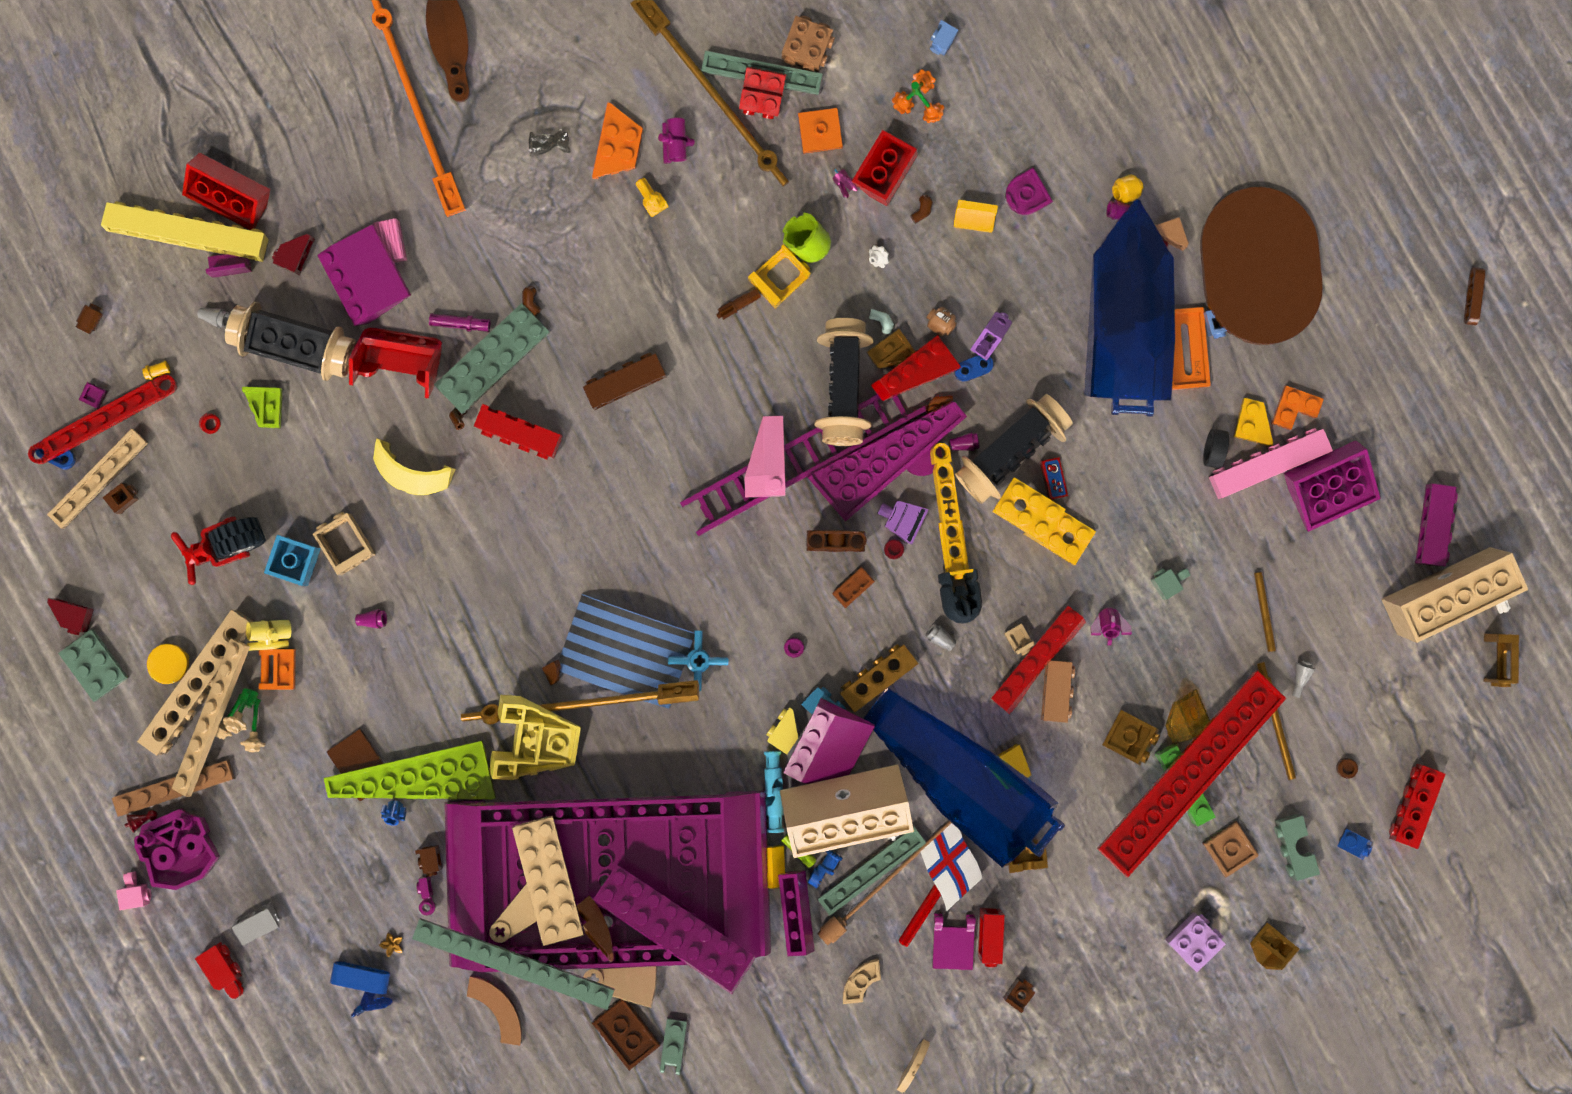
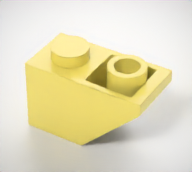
M791 707L788 710H782L778 716L780 722L776 727L772 725L766 734L769 737L767 742L785 754L789 753L798 739L794 712Z

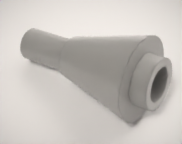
M1302 660L1301 663H1296V685L1292 696L1300 698L1303 687L1316 670L1313 667V663Z

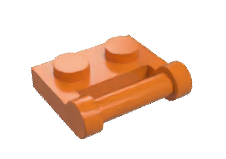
M296 649L259 650V655H261V683H259V689L294 690ZM269 655H274L273 683H269Z

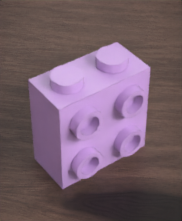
M1193 912L1165 941L1193 970L1198 972L1226 944L1222 941L1224 936L1216 928L1212 930L1208 926L1210 922L1202 914L1198 916Z

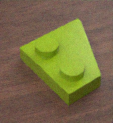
M242 387V391L249 402L248 405L255 415L258 427L281 429L282 388Z

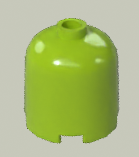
M803 213L802 216L797 218L793 216L783 228V243L801 260L809 263L818 262L828 254L831 246L830 235L811 214Z

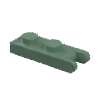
M667 1017L660 1073H664L665 1065L677 1066L675 1073L680 1075L687 1020Z

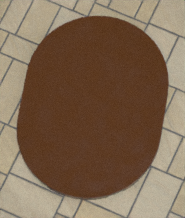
M1244 188L1222 199L1209 213L1203 225L1200 238L1203 286L1208 308L1212 311L1220 326L1227 330L1226 332L1244 342L1255 345H1273L1287 341L1298 335L1311 323L1318 311L1322 298L1323 288L1319 242L1313 221L1306 210L1295 199L1272 188Z

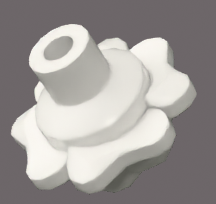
M873 245L872 249H869V261L875 267L884 268L885 264L889 263V253L883 246Z

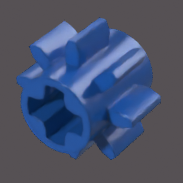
M389 801L388 805L382 806L381 818L388 825H398L399 821H405L406 807H403V804L399 801Z

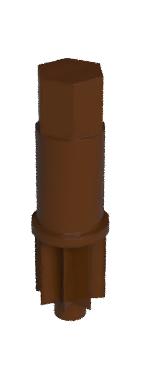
M754 288L733 301H729V303L717 309L719 311L716 313L717 318H723L724 320L738 313L739 310L761 298L760 293Z

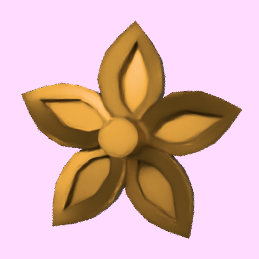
M389 932L387 933L386 941L379 944L381 948L387 949V957L392 955L393 951L403 952L402 948L398 945L402 941V937L394 939L393 935Z

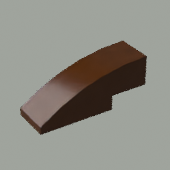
M589 895L577 905L579 915L586 921L583 925L585 934L607 959L612 962L614 960V953L608 926L599 907Z

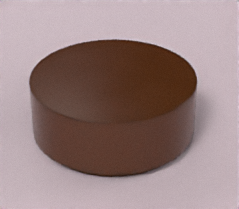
M1343 758L1337 763L1336 771L1341 777L1350 779L1357 774L1358 765L1352 759Z

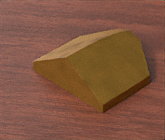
M1269 923L1265 924L1250 943L1257 962L1266 969L1283 970L1300 950Z

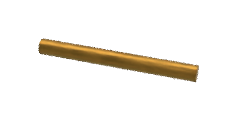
M1262 572L1254 573L1266 644L1268 652L1276 651L1263 575Z

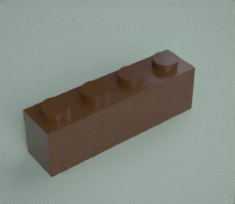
M651 352L641 356V360L638 362H627L618 371L613 369L604 373L605 377L601 379L593 378L585 382L586 385L583 386V389L593 410L595 411L667 378L656 353L653 355Z

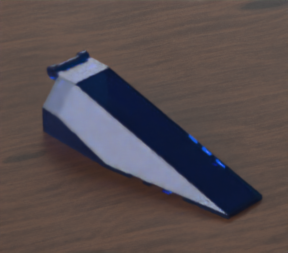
M890 688L885 689L863 718L875 725L873 731L885 743L890 752H893L900 760V764L913 776V780L926 792V796L940 813L1002 868L1009 865L1026 848L1041 857L1044 853V848L1057 832L1062 831L1065 827L1061 820L1053 816L1059 803L1041 787L990 750ZM1049 822L1052 827L1040 842L1035 844L1033 842L1034 838Z

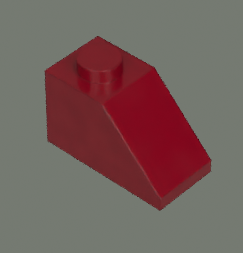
M305 234L280 244L279 249H276L273 253V264L300 276L315 239Z
M48 598L47 603L60 627L66 628L68 633L74 635L88 631L94 609L57 598Z

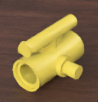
M287 619L271 620L269 622L265 620L247 622V640L258 641L247 643L250 646L249 651L288 648V640L278 641V639H289L291 637L290 621Z

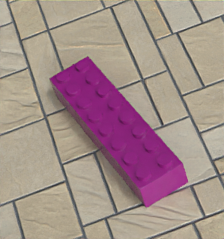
M618 865L615 866L593 898L597 905L730 994L734 993L755 960L753 954Z

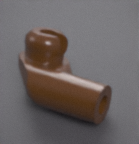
M928 195L920 196V209L910 215L915 224L931 213L933 202Z
M454 408L449 413V418L456 430H461L465 426L462 420L464 416Z

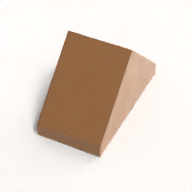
M1179 217L1152 226L1148 231L1150 234L1182 251L1189 244Z

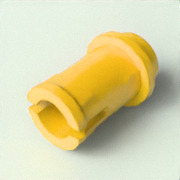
M163 361L151 366L146 365L142 372L146 380H154V377L170 373V367L167 361Z

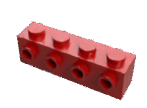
M1416 764L1412 768L1410 783L1403 791V802L1396 810V821L1389 830V839L1415 849L1419 848L1445 778V773L1421 764Z

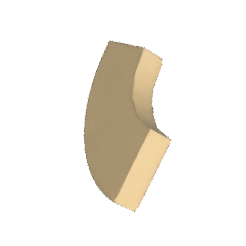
M879 959L867 961L851 973L844 986L843 1004L863 1002L867 987L873 982L881 980Z
M925 1039L917 1046L908 1066L902 1073L897 1090L902 1093L911 1084L928 1051L930 1042Z

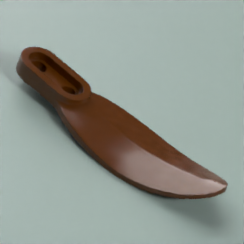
M427 0L426 28L431 49L437 62L445 71L451 98L459 103L465 102L470 96V90L465 70L468 59V34L462 10L457 0ZM454 68L459 70L456 75L452 74V69ZM457 88H462L463 90L460 95L456 94Z

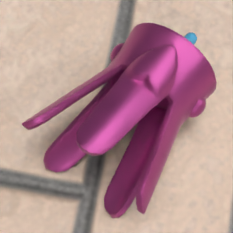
M835 169L837 174L832 179L839 186L843 197H849L845 186L849 190L858 191L857 186L852 183L853 179L848 176L845 169L839 172Z

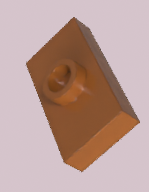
M861 567L832 594L846 608L875 581Z

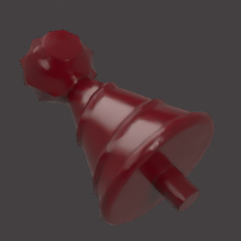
M150 810L147 815L127 814L128 823L124 825L125 827H130L131 831L135 833L148 819L150 821L155 820L158 817L157 812Z

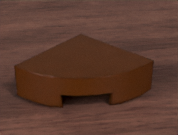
M559 659L542 668L551 686L560 679L559 670L561 665Z

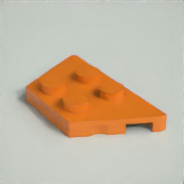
M608 102L592 174L593 179L609 174L614 175L620 171L635 169L643 134L641 126Z

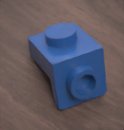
M1348 829L1345 830L1338 844L1339 848L1362 860L1370 855L1373 848L1370 840Z

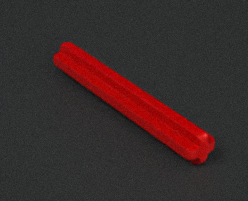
M935 884L899 938V943L905 947L909 946L941 896Z

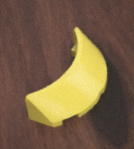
M378 438L376 439L373 456L375 465L384 479L395 488L406 491L409 494L429 495L449 487L456 469L446 465L441 470H432V472L408 469L395 461L396 456L390 451V443Z

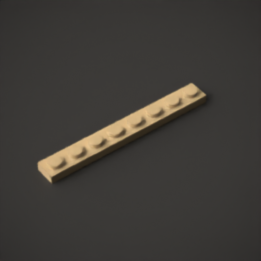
M230 639L172 786L173 790L185 797L192 796L250 649V646L236 639Z

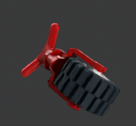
M235 516L226 518L222 522L203 529L200 533L202 537L201 542L190 545V548L187 547L177 532L171 533L172 540L181 551L182 556L185 557L187 578L190 585L196 583L195 565L200 566L211 561L212 566L222 567L249 557V551L258 548L266 542L257 517H247L239 520Z

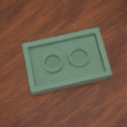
M94 629L89 630L58 653L93 702H96L129 678Z

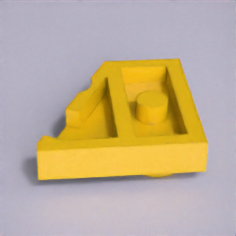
M1243 398L1235 428V438L1273 446L1264 402Z

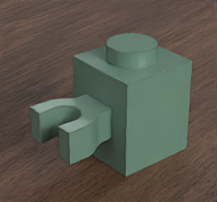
M1162 568L1154 573L1155 577L1150 580L1161 598L1167 600L1184 590L1180 581L1186 579L1191 574L1187 568L1182 569L1176 574L1173 573L1172 569L1165 570Z

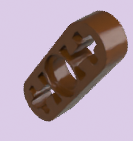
M1473 267L1469 274L1464 323L1467 325L1476 326L1480 319L1485 281L1484 268Z

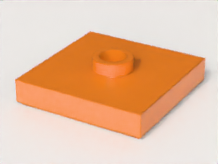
M837 108L798 113L803 154L843 148Z

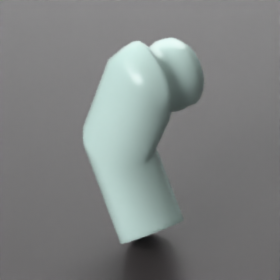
M871 309L869 319L879 321L882 325L881 331L884 334H890L894 328V323L887 313Z

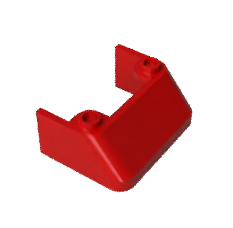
M367 328L363 330L349 356V385H354L358 375L371 377L377 373L378 369L416 375V382L425 387V398L429 399L434 384L437 381L442 342L432 337L379 328Z

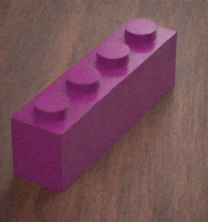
M1433 483L1426 485L1416 564L1445 567L1446 563H1448L1450 557L1448 545L1452 540V532L1450 530L1451 524L1455 520L1453 508L1458 499L1456 487Z
M806 870L785 872L778 875L787 956L808 955L814 952L815 949Z

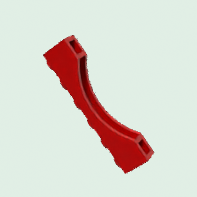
M1067 606L991 699L1010 715L1045 666L1086 623L1084 617L1070 606Z

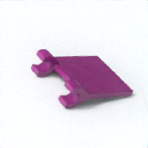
M934 913L933 969L973 970L976 923L974 914H966V927L943 926L942 913Z

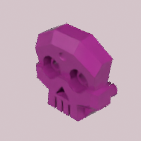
M181 808L141 826L139 836L137 835L134 839V847L140 861L146 863L151 887L177 890L208 875L220 855L208 836L210 829L204 817L190 814L184 808ZM174 830L173 837L166 834L167 832ZM190 842L194 843V849H191L189 847ZM162 854L166 855V861L162 860Z

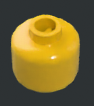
M1133 174L1121 177L1115 181L1112 187L1113 196L1116 200L1123 203L1139 199L1142 195L1143 183Z

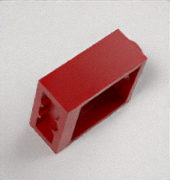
M980 908L978 957L986 967H997V964H1003L1005 915L1001 909Z

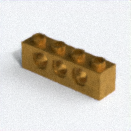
M904 644L893 646L888 650L890 654L887 657L883 658L880 656L873 662L874 666L870 670L863 669L857 674L858 679L853 683L849 680L840 687L842 691L839 693L854 713L919 664ZM891 659H897L899 662V667L896 670H890L888 667V662ZM875 671H881L883 674L882 681L874 682L872 674ZM860 683L867 685V692L862 695L856 692V687Z

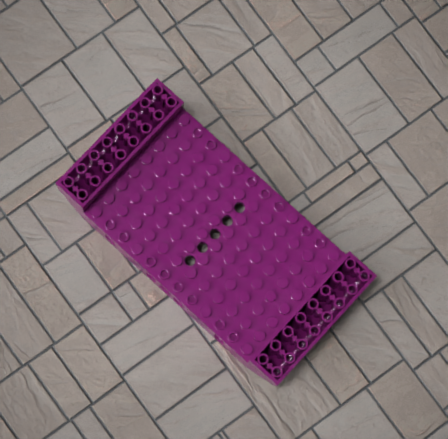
M765 791L726 792L720 795L485 803V800L444 802L448 928L559 969L687 965L599 905L597 906L603 916H609L613 921L612 925L608 927L614 953V960L612 962L607 959L585 934L583 925L586 921L580 915L583 935L543 946L537 921L505 942L498 943L491 939L489 933L491 926L527 884L512 826L553 815L576 906L589 895L593 899L602 887L600 877L603 875L609 876L615 866L618 865L753 954L755 958L767 956L771 953ZM600 835H608L610 843L608 845L600 844ZM601 855H608L611 862L609 865L604 866L600 863L599 858ZM496 927L497 932L495 934L504 937L505 928L502 927L500 929ZM449 953L450 967L477 972H501Z

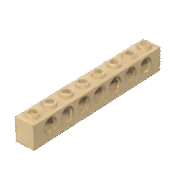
M231 610L141 735L137 741L139 744L156 756L169 752L173 746L171 742L175 737H179L182 734L186 721H190L195 716L196 707L199 704H203L208 697L206 693L212 687L224 657L219 654V647L223 645L227 649L229 641L232 639L230 636L232 629H236L238 632L236 640L243 643L247 638L246 624L247 622H254L238 610ZM209 662H212L214 664V670L212 672H209L207 669V664ZM197 678L202 680V687L200 689L195 685ZM186 694L191 699L189 705H186L183 701ZM174 711H176L179 715L177 721H174L172 719V713ZM162 727L167 731L165 738L160 735Z

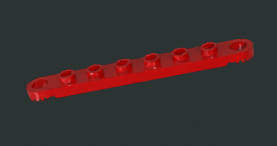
M160 375V377L145 383L42 439V441L33 444L28 450L29 459L36 464H45L168 397L176 391L177 383L175 379L169 375ZM164 380L171 382V386L167 390L161 389V383ZM37 449H43L44 457L42 459L34 457Z

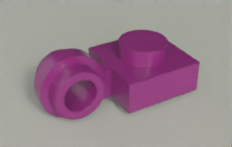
M422 876L416 884L418 894H421L422 899H424L419 904V911L421 914L428 916L435 911L436 905L432 899L431 877ZM428 904L430 906V910H426L424 905Z

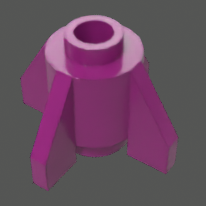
M1113 608L1103 609L1090 627L1091 636L1101 635L1102 633L1107 639V645L1112 644V638L1118 637L1120 631L1121 635L1132 634L1131 625L1122 617L1118 610Z

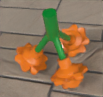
M921 69L913 75L914 80L911 84L912 92L910 94H906L904 91L895 93V97L892 98L893 108L901 114H909L911 108L914 107V103L911 102L913 100L912 97L918 95L925 104L923 120L927 121V123H935L941 120L945 107L939 102L936 104L929 103L921 93L922 91L926 94L929 90L935 87L933 83L936 81L931 71L925 72L924 69Z

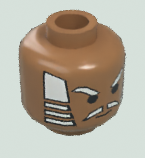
M939 307L937 310L933 308L926 317L929 319L927 327L939 336H944L945 334L948 336L957 325L955 322L956 316L944 307Z

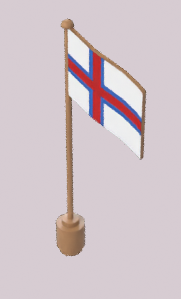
M953 814V818L937 831L926 844L913 853L843 919L840 916L838 918L835 916L830 918L817 933L827 945L831 942H836L847 931L845 928L847 923L845 921L919 853L922 855L930 877L942 895L946 911L950 909L982 879L978 863L966 845L957 824L959 820L958 815Z

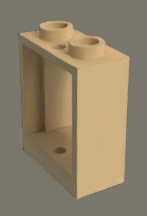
M341 512L333 517L334 521L329 524L325 522L316 528L317 531L313 533L337 575L345 574L376 555L352 514ZM348 522L364 550L340 563L324 536Z

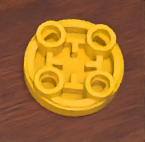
M174 644L157 646L151 651L147 659V669L150 676L162 684H173L181 681L189 668L188 653Z

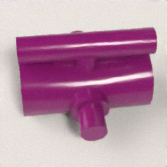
M670 118L666 120V123H662V133L659 134L658 140L663 142V163L670 164L671 162L686 161V147L693 146L695 141L686 135L685 119Z

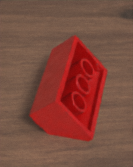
M198 153L186 164L182 195L249 230L255 229L268 204L270 189L206 155Z

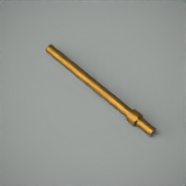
M1265 662L1257 663L1258 671L1273 685L1271 677L1268 676ZM1277 709L1272 714L1271 719L1288 780L1296 778Z

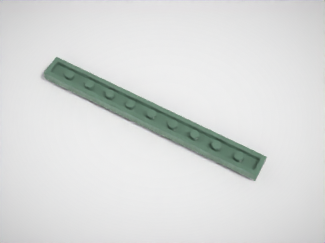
M422 918L419 919L412 937L413 940L608 1010L615 990L612 987Z

